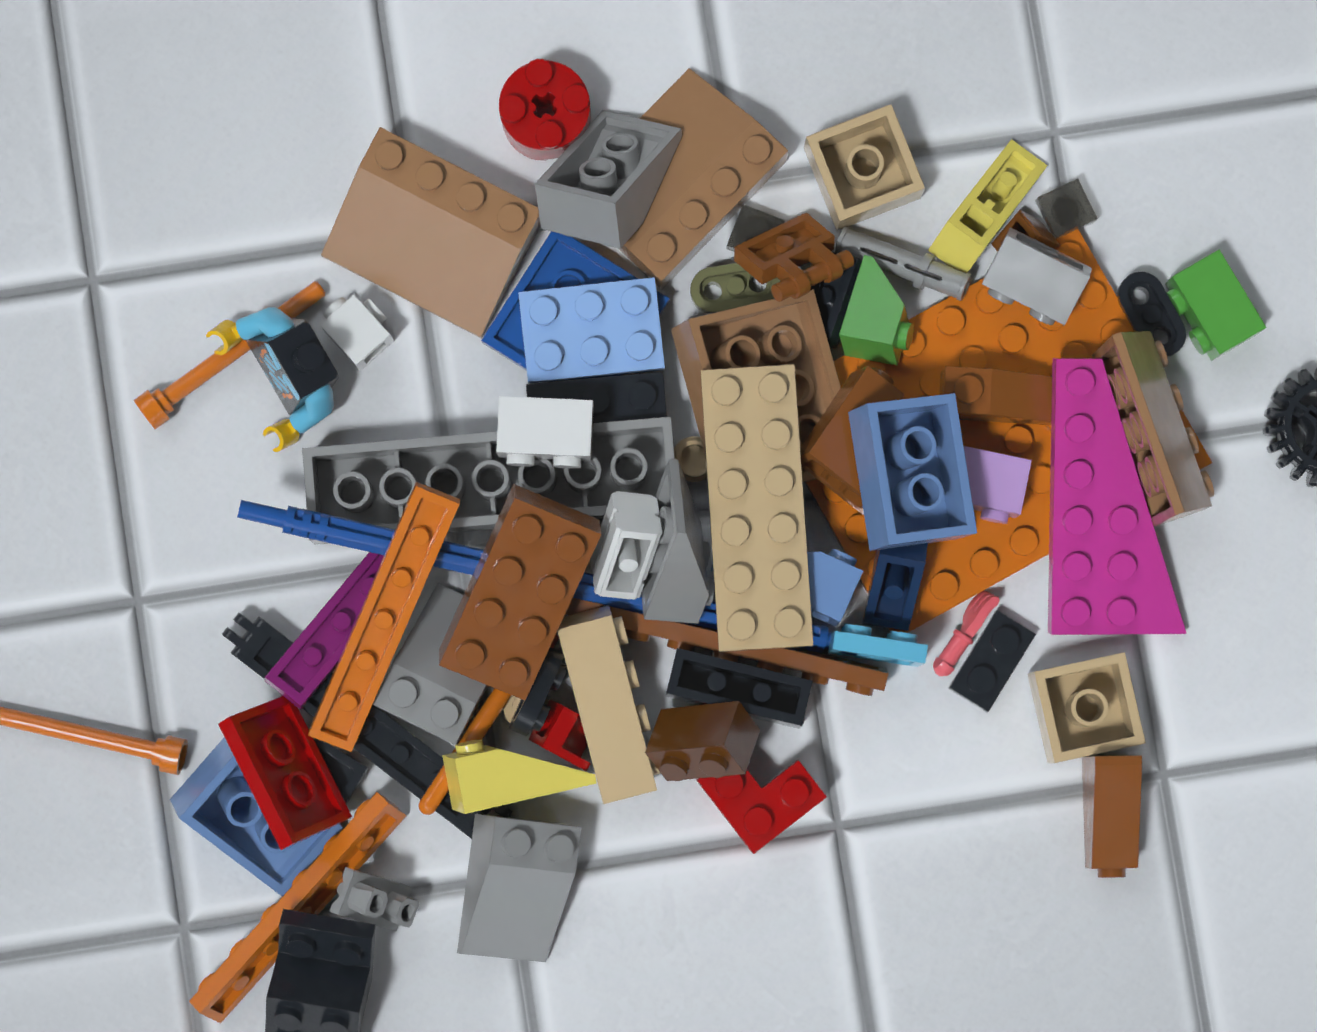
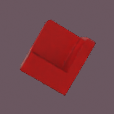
M550 699L547 705L551 708L539 732L533 730L528 740L587 772L591 763L581 758L587 747V741L580 715Z

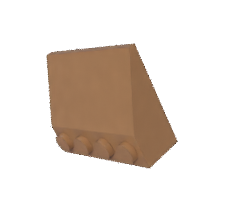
M690 68L640 118L681 128L682 137L643 224L621 249L618 248L648 278L655 277V283L661 290L786 163L788 150L757 120Z
M379 127L357 169L321 256L482 339L541 227L538 207Z
M814 289L798 299L789 297L781 302H778L776 299L691 318L671 329L705 456L701 370L794 364L800 447L841 388ZM801 467L802 483L817 479Z
M1151 331L1120 332L1112 335L1092 354V358L1103 360L1153 526L1155 527L1211 507L1210 498L1214 497L1213 484L1207 471L1200 472L1194 455L1199 453L1198 442L1192 428H1185L1179 411L1184 409L1183 400L1176 384L1169 385L1164 367L1168 366V358L1163 344L1160 340L1154 342Z

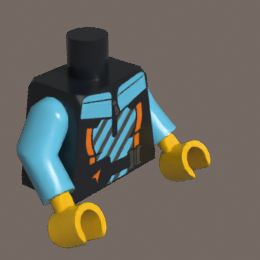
M268 307L240 318L236 323L231 320H224L206 334L207 338L217 335L222 339L224 344L214 351L217 355H224L240 343L242 339L245 340L290 415L289 419H283L266 427L263 431L264 437L273 432L279 436L280 444L273 449V452H279L297 443L300 436L299 433H305L332 412L334 408L332 387L338 380L339 375L315 332L306 320L290 318L280 309Z

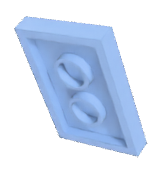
M655 277L518 292L528 384L665 370Z

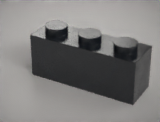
M677 648L666 697L699 705L740 701L752 718L800 729L803 725L813 681Z

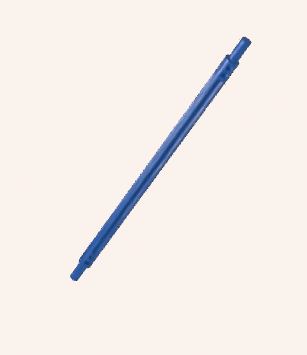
M241 500L237 518L283 528L282 533L385 555L395 532L394 529L289 505L288 509L285 510ZM443 541L433 566L473 575L484 550ZM584 572L573 598L643 613L642 595L636 600L599 596L594 592V574ZM712 601L710 606L705 605L698 624H688L717 630L716 602ZM812 624L813 646L796 648L822 654L824 650L829 649L832 632H829L826 626ZM844 651L839 652L842 654L860 657L857 656V653H850Z

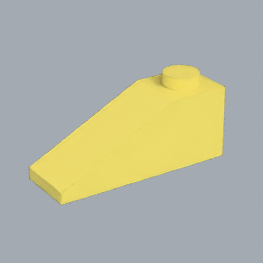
M1011 139L947 221L928 251L948 266L968 273L1048 165Z
M472 740L456 744V752L442 755L452 810L463 814L597 784L595 774L491 746H484L483 740Z

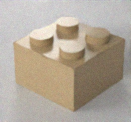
M892 104L809 135L805 139L804 151L836 231L843 229L845 226L849 227L921 199L925 187Z
M1125 652L1028 673L1048 764L1146 744Z

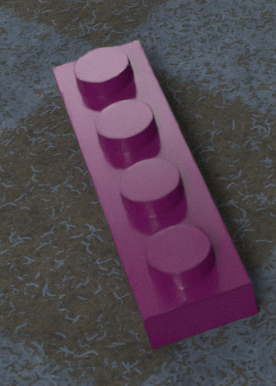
M369 552L265 676L264 681L300 710L336 668L384 555Z

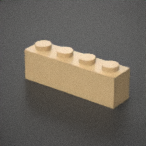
M609 605L565 616L558 628V635L603 804L656 791L657 787L654 776L661 773L645 753L646 745L642 733L650 731L651 728L645 705L635 706L631 689L640 687L633 660L623 661L620 645L627 644L628 639L622 616L612 618Z

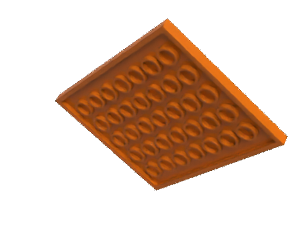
M1075 227L1055 238L1060 244L1055 250L1091 267L1092 271L1065 325L1057 321L1053 325L1045 324L1029 314L1031 308L1015 300L1012 305L993 298L988 294L989 287L982 285L983 278L969 286L962 301L950 296L908 320L909 323L914 325L913 339L909 350H902L897 366L845 355L834 360V365L840 387L843 386L852 372L870 366L887 373L894 381L893 386L904 394L903 399L936 396L940 393V373L945 366L991 368L1052 376V358H1092V354L1112 335L1120 332H1134L1120 307L1118 297L1080 231ZM1180 410L1179 413L1184 427L1192 428L1183 410ZM959 420L963 446L1032 460L1021 515L1017 518L1009 517L1007 524L983 520L980 518L981 511L974 510L976 534L955 540L928 543L926 563L909 630L904 631L886 627L889 633L890 631L909 633L1049 554L1051 425ZM1193 430L1199 446V453L1194 455L1201 470L1210 465L1212 461ZM818 479L805 482L843 552L857 559L854 567L863 570L860 582L868 594L876 550H869L864 515Z

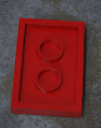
M284 696L232 715L218 723L280 850L339 825L352 817L313 737L308 736L309 729L298 707Z

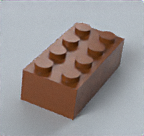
M513 484L439 648V666L526 700L602 535L599 519Z

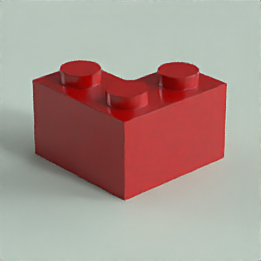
M796 760L763 787L759 786L748 770L746 774L698 778L696 780L752 854H755L827 798L799 760Z

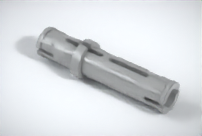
M847 226L842 229L835 247V253L848 250L853 257L863 260L864 255L872 256L881 270L912 281L913 287L920 290L928 287L957 298L959 301L964 299L972 279V274L964 273L936 262V257L926 253L924 256H920L888 242L851 230ZM865 248L883 254L885 256L891 257L893 259H896L898 263L887 258L881 257L879 255H876L874 253L868 252L865 250ZM909 265L917 267L918 269L924 270L926 272L938 275L942 277V279L931 276L930 274H927L925 272H921L916 269L910 268Z

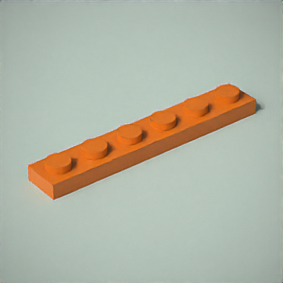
M419 482L415 483L310 726L308 736L352 752L460 505V499Z
M378 792L371 799L364 801L357 808L354 818L339 834L334 835L327 841L323 852L312 865L301 871L294 878L292 887L277 903L265 910L259 924L251 933L232 947L229 957L216 972L203 979L198 987V992L189 1000L193 1007L200 1014L221 1023L276 962L279 946V923L283 909L318 915L337 894V887L343 882L345 867L359 870L402 822L406 815L394 803Z

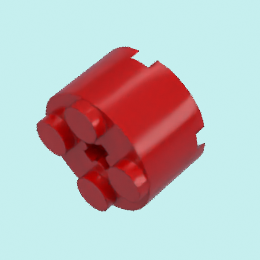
M535 59L518 68L504 83L499 97V114L505 135L510 144L519 153L530 159L546 161L559 158L572 143L585 133L591 121L590 98L583 80L571 68L555 61ZM548 104L553 105V116L545 113L541 118L538 117V106L546 107Z

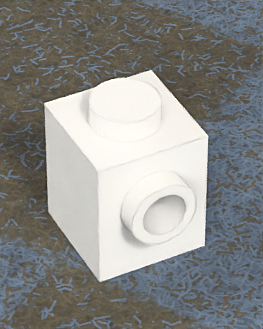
M354 294L347 301L341 297L333 302L323 313L326 319L320 326L360 371L394 342L388 331L381 325L387 318L370 299H367L362 304Z

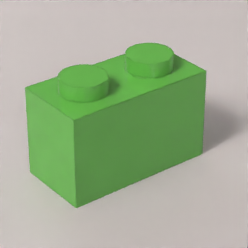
M1220 249L1172 276L1165 283L1169 290L1166 293L1179 316L1184 315L1192 328L1189 331V337L1194 347L1201 355L1207 353L1211 361L1267 328Z

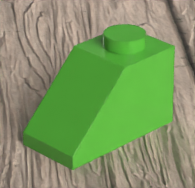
M864 255L839 333L845 356L897 366L902 350H909L911 346L914 325L909 323L905 304L872 256Z

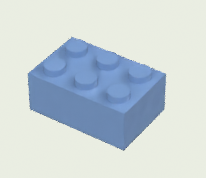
M955 393L867 403L848 412L870 551L955 540L977 533Z

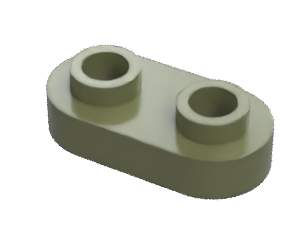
M732 263L713 266L699 271L694 276L690 287V296L698 310L706 314H712L775 299L772 295L771 287L780 282V280L775 278L766 283V288L762 292H754L749 287V282L754 277L739 264ZM709 285H716L721 289L722 294L718 299H708L704 294L705 288Z

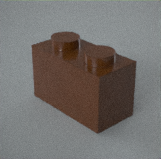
M740 701L661 709L645 753L666 781L746 774L760 729Z

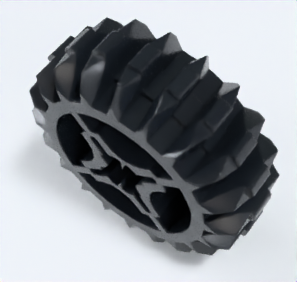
M1317 368L1315 369L1314 378L1307 369H1303L1298 372L1299 383L1291 378L1282 382L1287 394L1276 391L1270 397L1273 403L1280 407V409L1268 408L1264 412V416L1267 419L1276 421V425L1263 428V435L1276 436L1277 438L1276 442L1267 446L1268 453L1281 450L1284 457L1277 461L1276 466L1281 469L1290 463L1293 464L1294 468L1290 472V479L1293 481L1298 480L1304 472H1307L1306 484L1307 487L1311 488L1317 486V460H1314L1317 455V407L1313 405L1306 407L1299 400L1308 393L1317 392ZM1292 415L1296 417L1295 422L1305 432L1306 439L1301 449L1297 445L1292 433Z

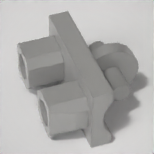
M345 867L343 882L337 887L339 897L332 903L330 912L397 931L399 925L408 928L412 925L419 901L409 897L412 890L410 886Z

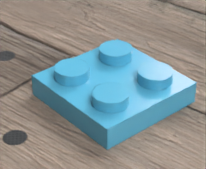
M844 624L841 627V632L834 631L831 634L827 651L828 654L919 667L926 662L928 645L917 643L918 635L890 631V633H887L886 638L871 636L872 628ZM844 651L850 653H857V656L860 657L842 654L839 652Z

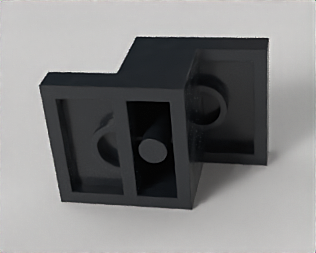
M283 909L279 923L278 955L266 996L265 1032H361V1024L372 982L376 924Z

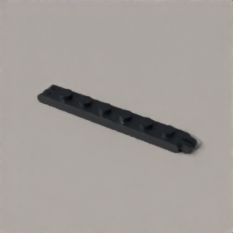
M238 612L233 620L247 630V632L241 637L227 627L222 635L236 645L230 653L265 679V676L294 642L258 616L254 623H252ZM332 672L302 708L313 717L316 715L332 678ZM371 706L354 749L421 800L443 767V757L377 706ZM448 791L436 812L472 839L475 814L487 815L492 808L467 814L452 810ZM505 805L493 807L495 812L501 817H509L513 812Z

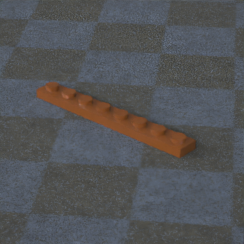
M572 598L565 615H573L607 605ZM609 606L612 618L622 616L627 638L649 642L650 635L668 639L667 647L675 650L679 648L694 652L695 646L713 650L712 657L737 663L739 657L756 660V667L783 673L784 667L802 671L801 678L812 680V683L827 685L829 678L847 682L846 690L862 695L872 696L874 689L885 690L889 674L887 668L796 647L719 652L718 633L715 629L684 622L646 620L643 613Z

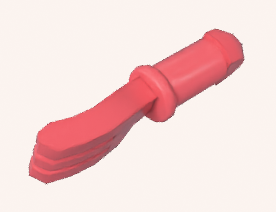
M982 591L969 603L963 615V625L960 631L957 629L953 631L954 635L940 656L934 660L933 668L938 676H948L954 671V666L968 645L973 644L972 638L981 628L989 613L998 605L1000 601L998 596L988 591Z

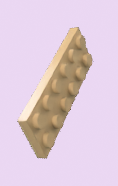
M792 364L701 370L719 652L813 646L795 366Z

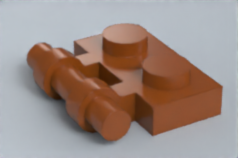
M808 213L797 216L735 246L734 261L762 285L775 278L780 280V282L771 287L772 295L778 302L789 297L798 299L808 294L812 286L822 281L830 283L840 278L844 270L854 265V258L848 250H843L837 254L831 252L834 250L835 235ZM808 262L813 265L805 270L799 268Z

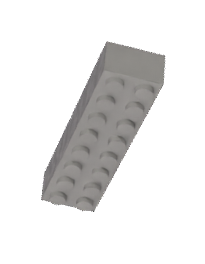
M671 417L593 423L591 461H581V468L553 467V459H535L534 466L507 465V457H498L496 452L497 432L302 448L306 508L314 512L395 530L416 482H419L460 499V505L447 533L491 530L498 520L513 484L591 517L603 520L611 494L616 491L648 494L655 497L668 460L675 459ZM309 539V541H311L315 545L328 544L327 542Z

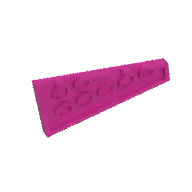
M1052 358L1048 633L1051 635L1187 634L1103 360L1100 358Z

